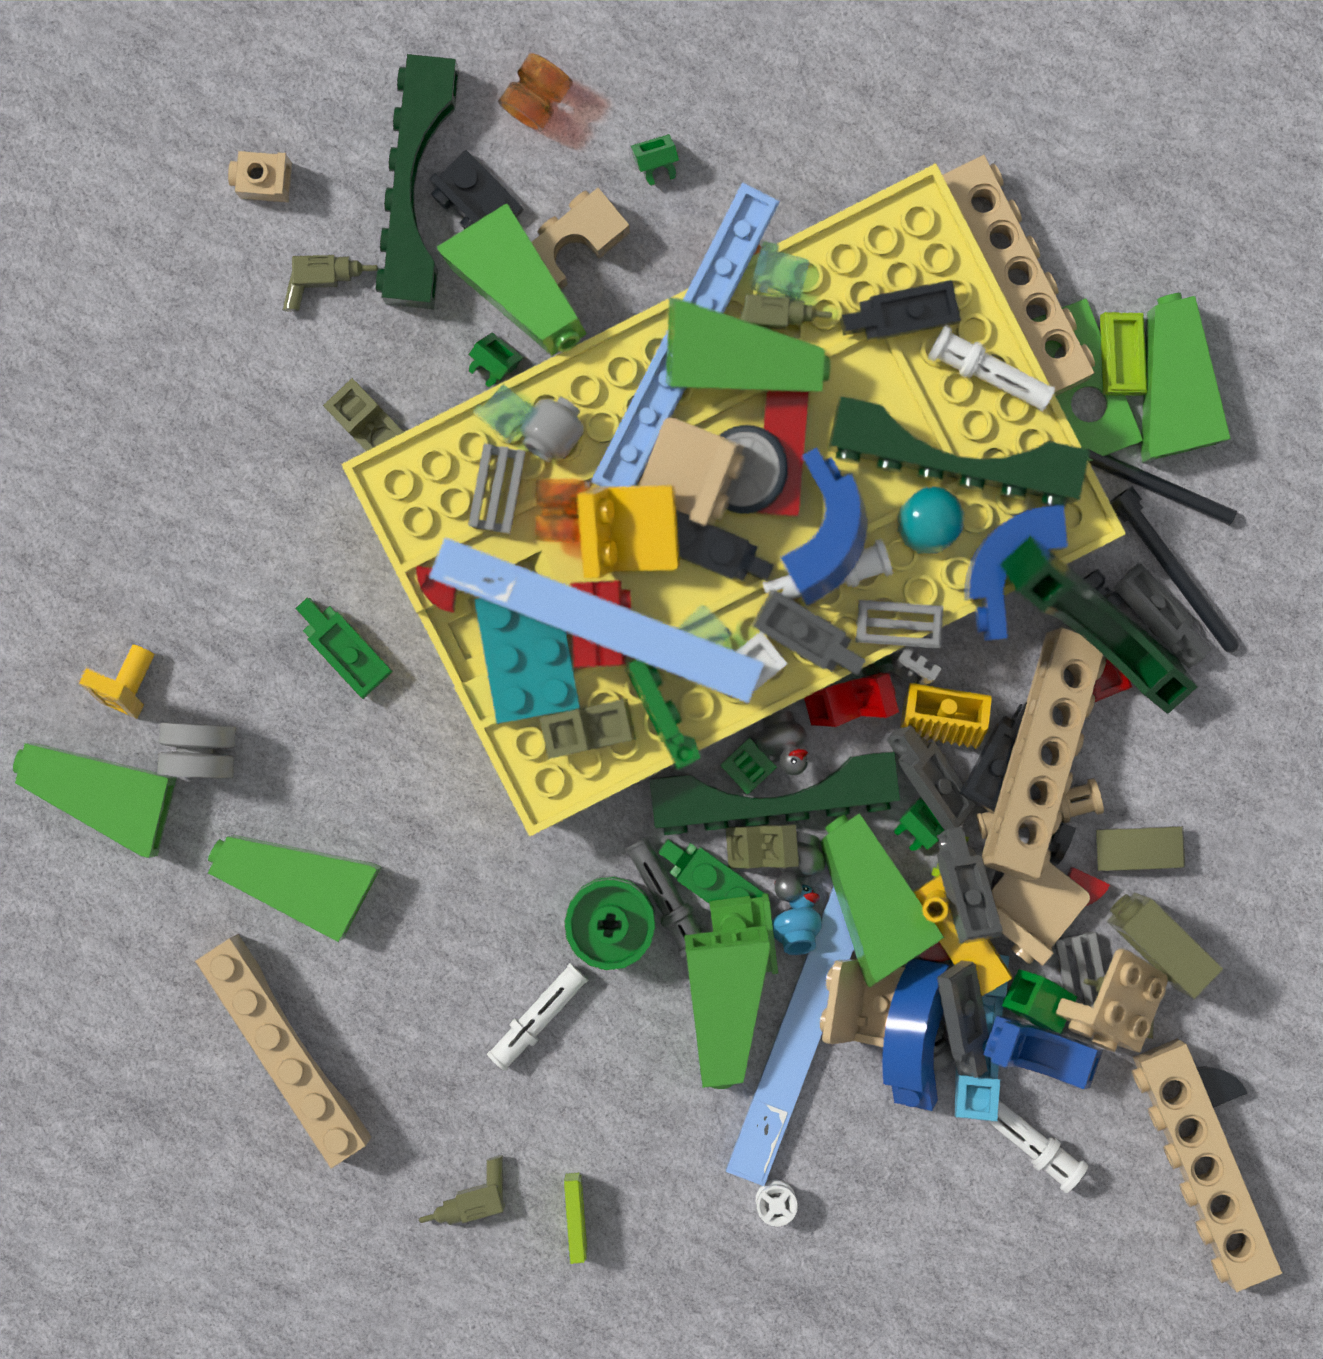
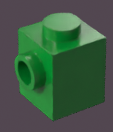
M1018 969L1002 1006L1036 1026L1061 1034L1067 1021L1056 1014L1061 998L1076 1002L1077 996L1046 977Z

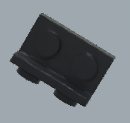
M467 150L439 176L434 173L429 178L435 189L431 193L433 198L447 212L453 207L463 217L459 224L464 229L506 203L516 218L524 211L523 207Z

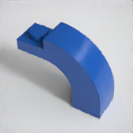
M817 447L802 455L825 499L826 510L823 523L815 536L807 543L780 557L807 606L832 592L849 576L861 556L867 535L866 508L852 474L850 473L842 477L832 457L823 460Z
M1064 505L1046 506L1022 512L991 531L976 549L965 578L964 601L981 599L982 607H976L975 618L978 633L984 632L985 641L1008 638L1004 604V583L1007 575L999 564L1030 535L1049 551L1067 548Z
M912 959L907 963L896 986L887 1017L882 1055L884 1085L892 1086L894 1103L933 1111L938 1101L933 1057L936 1035L944 1010L937 977L947 971L949 965Z
M996 1016L983 1055L992 1058V1063L1005 1068L1020 1067L1047 1075L1081 1089L1091 1088L1103 1049L1036 1025L1008 1017Z

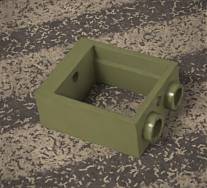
M1134 892L1131 897L1125 894L1111 907L1110 912L1113 915L1107 922L1150 965L1166 974L1168 982L1176 990L1195 999L1223 970L1152 898Z

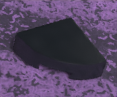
M1060 823L1056 833L1051 836L1048 846L1050 851L1049 862L1058 865L1063 860L1074 836L1075 827Z
M1196 1067L1213 1108L1247 1094L1242 1083L1230 1073L1214 1067Z

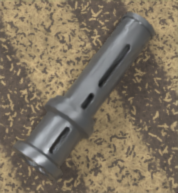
M647 836L625 848V850L629 853L645 885L663 914L660 918L662 927L669 929L679 947L677 953L680 958L686 956L684 935L703 932L693 916L695 911L693 906L689 905L688 902L684 904Z

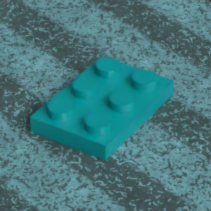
M482 598L474 599L496 723L580 709L566 631Z

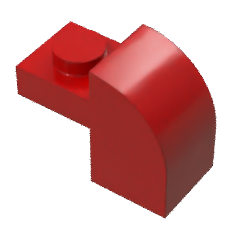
M876 667L861 668L858 675L853 672L804 697L811 726L838 727L860 716L888 718L899 713L895 698L896 692L891 682L890 674L877 673Z

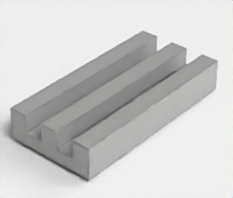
M484 443L468 524L469 527L511 534L526 451ZM496 455L498 456L487 520L484 521L480 520L491 456ZM507 458L515 459L503 524L495 523Z
M859 600L855 642L939 649L941 648L944 606ZM878 610L934 615L933 623L867 618V611ZM866 626L933 632L932 639L866 634Z
M907 646L895 654L887 666L890 672L906 682L928 685L935 681L942 669L936 664L928 669L925 668L924 665L928 659L921 655L914 660L910 659L909 657L913 650ZM916 673L920 676L917 678L913 674Z
M1088 932L1059 938L1055 943L1063 988L1075 995L1065 947L1072 945L1084 1005L1093 1007L1091 987L1084 984V979L1088 978L1081 943L1087 942L1094 979L1097 980L1099 977H1104L1096 933Z

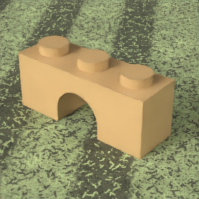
M596 188L591 193L585 190L576 196L568 205L571 210L559 220L556 216L547 220L538 229L537 233L539 236L531 242L560 290L568 285L566 276L556 265V257L562 247L569 243H582L588 246L600 259L630 234L628 222L599 188Z

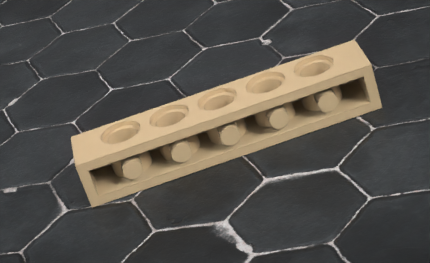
M982 155L943 174L942 176L1049 385L1055 387V396L1088 381L1094 374L1092 369L1095 366L1094 357L1086 344L1080 345L1074 333L1077 330L1075 319L1068 308L1062 309L1056 297L1059 291L1050 272H1043L1037 260L1040 258L1038 246L1032 236H1025L1019 224L1022 222V217L1018 206L1012 199L1007 201L1001 189L1004 182L998 167L994 163L989 165L985 155ZM983 197L991 203L992 210L986 213L978 212L973 208L971 200ZM994 233L1004 234L1009 239L1010 247L1006 249L994 247L990 241V235ZM1011 269L1024 271L1028 277V283L1025 285L1012 283L1008 277V271ZM1029 305L1041 306L1045 310L1046 320L1042 322L1031 320L1027 315L1026 307ZM1045 342H1059L1064 348V357L1053 358L1049 356L1045 350Z
M1061 627L1046 633L1027 698L1026 709L1013 746L982 853L984 866L1023 880L1039 879L1040 874H1043L1048 867L1050 861L1048 846L1051 836L1056 833L1061 823L1062 813L1059 811L1062 797L1067 794L1071 787L1073 774L1070 772L1073 759L1080 752L1084 741V735L1081 733L1085 718L1090 715L1094 707L1095 696L1092 695L1095 681L1102 675L1106 664V658L1100 651L1080 634ZM1065 669H1068L1073 674L1074 684L1072 687L1068 686L1064 680ZM1054 707H1057L1062 712L1063 722L1061 726L1057 725L1053 720L1052 712ZM1044 745L1052 753L1050 765L1046 764L1041 756V750ZM1033 784L1041 792V799L1038 804L1034 803L1030 797V788ZM1022 823L1028 827L1030 837L1026 844L1021 841L1018 834Z
M1177 1038L1134 1056L1133 1059L1137 1069L1132 1070V1075L1140 1092H1147L1153 1106L1148 1108L1149 1116L1156 1130H1163L1169 1144L1163 1146L1164 1152L1173 1169L1179 1167L1185 1181L1179 1184L1181 1193L1189 1207L1195 1205L1200 1220L1195 1222V1226L1205 1245L1211 1244L1216 1258L1211 1260V1264L1220 1283L1227 1282L1236 1292H1239L1282 1274L1187 1044ZM1172 1080H1178L1180 1084L1178 1095L1173 1099H1164L1163 1088L1165 1084ZM1193 1118L1196 1123L1194 1132L1188 1137H1180L1178 1131L1180 1124L1185 1119ZM1202 1157H1210L1211 1167L1209 1171L1202 1175H1196L1194 1170L1196 1162ZM1218 1195H1226V1207L1220 1212H1211L1210 1205L1212 1200ZM1235 1233H1242L1243 1241L1240 1247L1235 1250H1227L1226 1243L1228 1238Z

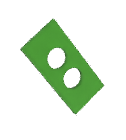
M1087 298L1062 307V309L1068 308L1072 313L1077 325V330L1074 333L1080 345L1086 344L1095 360V366L1092 367L1094 374L1088 381L1056 396L1081 447L1105 456L1142 442V436L1125 395H1103L1106 400V410L1104 415L1097 421L1085 422L1077 418L1073 413L1071 400L1077 390L1091 387L1103 394L1101 333ZM1046 314L1031 320L1042 322L1046 320ZM1057 341L1045 342V350L1049 356L1054 358L1057 350L1062 345Z

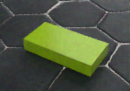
M1104 312L1100 315L1103 395L1142 396L1147 393L1144 313Z
M580 1172L565 1173L564 1191L570 1264L585 1263L588 1250L582 1175H580Z

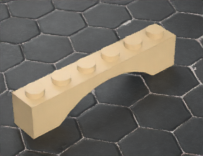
M237 934L227 939L195 961L329 1167L333 1168L365 1147L371 1139V1135L350 1103L330 1082L300 1041L276 1001L261 967L240 935Z

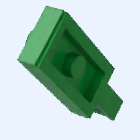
M307 597L295 608L309 623L303 630L309 637L307 640L362 699H365L394 672L349 622L331 606L323 612L311 598Z
M638 659L627 664L625 671L676 769L683 768L700 759L695 739L680 733L677 724L681 723L682 719L672 700L665 702L658 689L659 686L663 685V681L656 667Z
M667 839L658 852L674 864L669 873L677 878L676 881L707 903L709 901L745 896L758 898L762 897V894H766L701 847L697 848L692 843L688 845L686 850H683Z

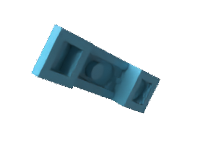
M1000 955L1008 968L1009 956ZM1007 982L982 996L989 1036L996 1016H1002L1003 1014L1002 1004L1007 994ZM988 1039L985 1040L984 1043H983V1050H984V1051H985V1048H986ZM985 1056L987 1072L978 1078L963 1074L959 1075L956 1069L955 1117L986 1121L998 1120L999 1065L992 1063V1058Z

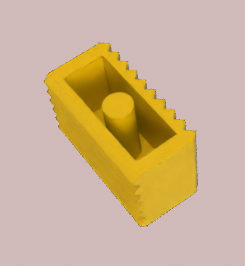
M910 683L903 701L900 728L912 725L919 737H924L926 741L932 738L935 743L938 740L943 744L948 741L950 745L956 742L959 747L964 744L967 748L972 745L977 749L989 728L992 697L990 695Z

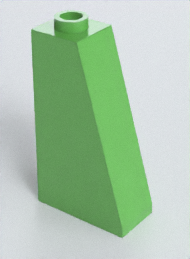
M507 203L437 246L439 252L454 273L551 356L558 352L572 349L582 337L587 335L575 312Z
M1181 293L1169 294L1158 298V305H1155L1147 312L1145 343L1147 393L1143 395L1142 462L1221 444L1231 439L1195 296L1182 299Z
M669 298L665 382L669 386L822 391L823 381L829 380L830 357L824 356V348L679 298Z
M25 743L23 750H18L13 764V772L17 773L15 784L134 853L146 858L158 856L177 777L159 775L154 771L38 743Z
M860 813L850 820L844 814L825 827L828 834L821 840L820 846L864 981L870 988L944 937L935 923L925 918L922 904Z
M239 835L227 836L225 841L219 839L208 857V861L213 863L208 874L337 942L345 938L382 868L372 862Z
M766 926L684 935L702 1088L727 1089L734 1084L744 1082L770 953Z

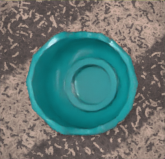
M925 487L918 490L900 507L897 531L904 544L917 553L936 554L952 545L960 536V533L963 531L965 513L957 497L945 488Z

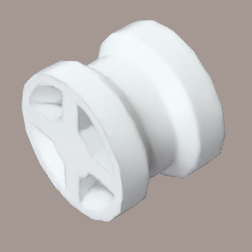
M772 1179L766 1181L765 1186L759 1187L755 1203L759 1217L765 1223L780 1227L794 1219L798 1203L794 1191L788 1183Z

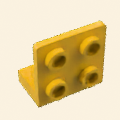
M673 485L593 487L577 494L584 579H599L613 571L676 570L680 567L675 487Z

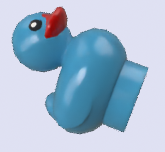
M802 884L801 895L796 900L788 902L793 909L777 915L772 920L774 938L783 944L784 952L790 955H802L813 951L816 948L815 937L822 928L820 914L813 909L814 904L820 900V895L805 884Z

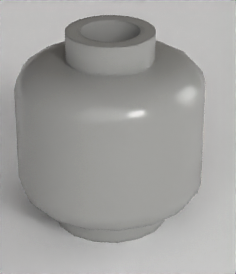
M559 397L557 402L551 399L540 400L521 426L522 434L525 437L522 442L523 445L534 455L547 462H550L552 458L563 459L567 457L584 432L583 424L577 417L580 410L563 397Z

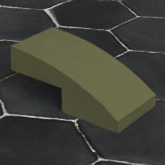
M353 378L323 405L365 451L404 433Z
M627 699L539 718L548 759L636 740Z
M796 825L734 826L726 828L729 868H788L799 866Z
M1183 826L1096 830L1098 871L1185 867Z

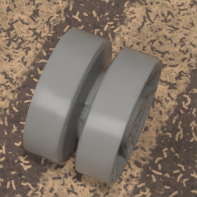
M160 723L159 743L176 747V751L158 753L157 774L183 777L233 778L234 757L219 754L217 749L235 747L236 727Z

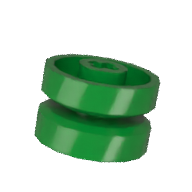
M618 876L598 877L583 885L571 899L564 920L566 939L574 954L587 965L603 970L623 969L638 961L651 945L655 931L653 905L646 892L632 880ZM607 914L616 915L615 920L619 921L618 925L613 929L606 928L603 924Z

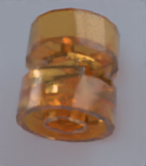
M529 53L517 71L520 80L509 83L498 103L519 122L533 130L542 132L554 114L553 102H562L573 85V81L552 62L538 54Z
M542 479L536 481V505L542 509V513L536 516V541L557 543L581 542L577 494L590 489V481L581 479Z

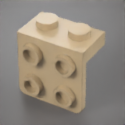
M667 418L662 424L639 486L673 485L675 487L677 511L690 515V519L698 523L715 525L716 519L721 520L727 509L730 496H727L726 493L731 480L738 478L744 465L745 456L741 454L745 446L676 418Z
M1049 862L1045 872L1040 874L1039 879L1023 880L1004 873L991 890L1002 926V933L1015 943L1011 949L1029 964L1034 959L1042 965L1047 962L1053 954V945L1090 900L1089 893L1051 862Z
M1119 948L1113 956L1094 1006L1090 1007L1061 998L1056 1014L1070 1022L1068 1029L1088 1038L1094 1036L1092 1043L1101 1048L1115 1052L1117 1046L1140 1053L1145 1039L1150 1033L1151 1024L1160 1001L1165 995L1168 977L1132 952Z
M857 959L836 960L833 967L830 968L826 979L829 997L827 1008L824 1009L820 1019L823 1042L839 1044L856 1041L883 1047L891 1001L906 966H901L869 988L864 981Z

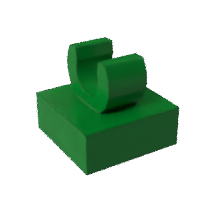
M669 134L631 145L634 161L639 171L644 173L650 186L655 185L653 172L657 167H665L670 179L676 178V169L673 162L679 161L676 146Z
M491 332L476 342L468 354L474 359L469 366V372L473 374L483 366L490 372V377L485 385L491 387L514 371L523 357Z
M750 738L720 764L747 795L777 768Z
M920 796L900 818V823L894 833L898 836L903 831L909 830L916 838L909 849L916 851L922 845L927 850L939 841L937 835L945 830Z

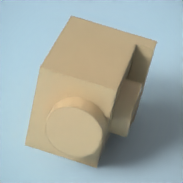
M238 151L237 161H230L229 185L235 186V192L240 199L289 203L292 162L286 153L277 152V154ZM253 168H263L264 172L260 178L252 179L251 170Z

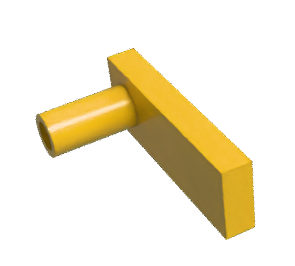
M132 644L115 680L85 668L79 684L99 703L138 719L144 704L135 695L155 654L143 647Z
M941 875L913 891L923 906L925 918L934 922L944 938L939 942L954 965L961 960L971 961L976 965L981 996L1012 979V974L990 940L965 944L959 943Z

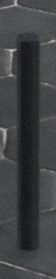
M1090 450L1089 458L1093 460L1089 463L1094 467L1227 525H1231L1235 519L1237 511L1115 457L1110 455L1102 456Z

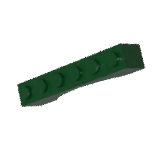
M407 54L406 67L400 66L398 70L397 90L403 92L402 106L395 107L393 115V131L399 132L397 147H391L389 153V172H394L393 188H386L384 209L385 212H390L389 228H382L380 238V251L386 253L385 267L378 268L376 276V292L382 293L381 298L386 305L433 310L435 307L438 268L425 248L419 233L415 214V183L419 164L429 141L440 125L455 111L459 79V67L456 59Z
M843 396L840 397L837 403L827 451L836 452L835 459L843 462L860 464L861 458L878 461L876 468L901 473L902 467L919 470L918 477L926 480L942 482L943 476L960 479L959 486L982 491L985 485L1001 488L1000 495L1025 499L1026 494L1042 497L1041 504L1047 506L1064 505V508H1066L1067 503H1074L1080 500L1090 454L1089 449L1047 441L1029 451L1008 457L979 459L957 456L935 449L915 438L894 420L883 405Z
M1030 535L999 564L1019 594L1041 612L1059 619L1085 638L1113 663L1144 696L1166 714H1169L1198 688L1184 666L1173 654L1033 536Z
M893 751L850 756L836 771L817 784L795 793L777 797H745L729 794L706 785L690 774L649 779L655 829L663 828L664 835L688 833V825L704 823L705 831L729 828L728 820L744 819L745 826L768 824L769 816L785 814L786 821L810 819L809 811L824 809L826 817L850 814L851 806L866 805L867 812L884 811L891 809L890 802L900 801L895 752Z

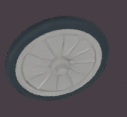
M741 425L724 431L719 436L745 446L741 454L745 456L742 470L736 480H731L726 493L727 496H730L726 510L737 514L759 512L770 506L785 487L788 477V460L785 450L772 433L758 426Z

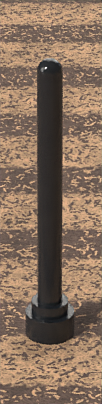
M1130 486L1109 502L1117 518L1120 517L1123 522L1128 521L1224 651L1228 653L1235 652L1239 646L1237 639L1141 512L1143 506L1140 504L1142 498L1134 487Z

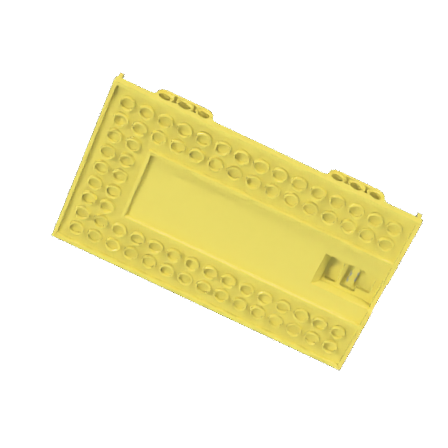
M936 163L753 255L724 312L726 315L739 319L745 304L746 294L804 300L805 305H813L816 311L832 313L831 318L815 317L811 322L803 321L802 325L788 324L786 330H770L825 349L824 356L830 357L829 380L823 381L822 391H809L804 454L817 447L823 460L832 457L842 477L850 473L852 474L863 498L867 514V535L863 549L875 545V540L882 539L893 575L878 574L859 581V586L853 588L852 586L848 587L846 583L840 584L832 592L808 606L802 597L792 601L845 632V636L852 639L847 649L866 660L862 668L905 646L855 642L859 600L944 606L942 627L976 610V607H982L981 599L964 601V586L970 561L978 546L991 531L1010 518L1022 512L1046 507L1047 505L1041 504L1042 497L1026 494L1025 499L1000 495L1001 488L985 485L982 491L959 486L960 479L943 476L942 482L931 481L918 477L919 470L902 467L901 473L876 468L878 461L861 458L860 464H854L835 459L836 452L827 451L840 397L843 396L883 405L894 420L915 438L935 449L957 456L979 459L1008 457L1029 451L1047 441L1082 448L1054 393L1046 408L1040 411L1033 405L1004 392L1002 389L974 375L971 378H965L959 375L958 369L939 359L935 361L928 359L930 351L943 327L877 340V338L867 340L865 332L843 336L840 323L842 315L861 311L859 303L869 300L870 296L952 280L961 322L948 326L951 328V333L972 344L976 342L983 344V347L986 348L985 353L1049 385ZM688 289L670 298H679L683 300ZM669 298L581 342L572 349L562 352L341 464L408 598L455 686L454 688L529 837L674 763L663 741L660 740L625 671L626 666L575 668L573 634L566 632L580 709L627 699L636 740L548 759L539 718L554 714L497 724L474 599H479L480 597L457 589L455 613L444 611L433 605L423 594L417 581L416 567L433 568L445 538H448L567 586H570V583L621 580L622 590L630 589L631 610L633 612L735 652L760 632L750 625L769 593H765L762 583L765 582L764 580L748 573L744 582L736 579L732 581L680 558V567L676 570L613 571L599 579H584L577 494L593 487H599L591 483V480L668 330ZM686 387L671 418H676L716 435L741 425H754L763 428L766 390ZM559 397H563L580 410L577 417L583 424L584 432L567 457L563 459L552 458L550 462H547L534 455L523 445L522 442L525 437L522 434L521 426L540 400L551 399L557 402ZM484 443L526 451L511 534L468 526ZM496 455L491 456L480 520L484 521L487 520L498 456ZM507 458L495 523L503 524L515 459ZM803 459L798 517L756 514V512L737 514L726 510L721 520L716 519L714 526L749 540V543L758 547L755 556L774 564L770 577L767 580L768 582L789 575L780 557L804 545L815 536L824 520L826 510L825 499ZM1088 461L1080 500L1074 503H1067L1066 508H1064L1068 547L1058 551H1050L1065 564L1126 534ZM642 474V476H641V478H640V480H639L637 486L640 485V482H641V480H642L643 474ZM933 486L945 488L957 497L964 510L963 531L957 540L942 552L936 554L917 553L904 544L897 531L899 509L918 490ZM1007 576L1004 583V596L1016 590ZM779 589V590H776V591H778L779 593H781V592H783V589ZM878 610L867 611V618L933 623L934 615ZM866 626V634L922 638L933 632ZM765 634L764 636L786 661L787 665L758 689L753 690L749 703L656 667L663 681V685L659 686L658 689L665 702L673 701L682 719V722L677 724L680 733L695 739L698 751L840 680L852 672L838 664L833 672L827 669L824 670ZM626 657V665L637 659Z

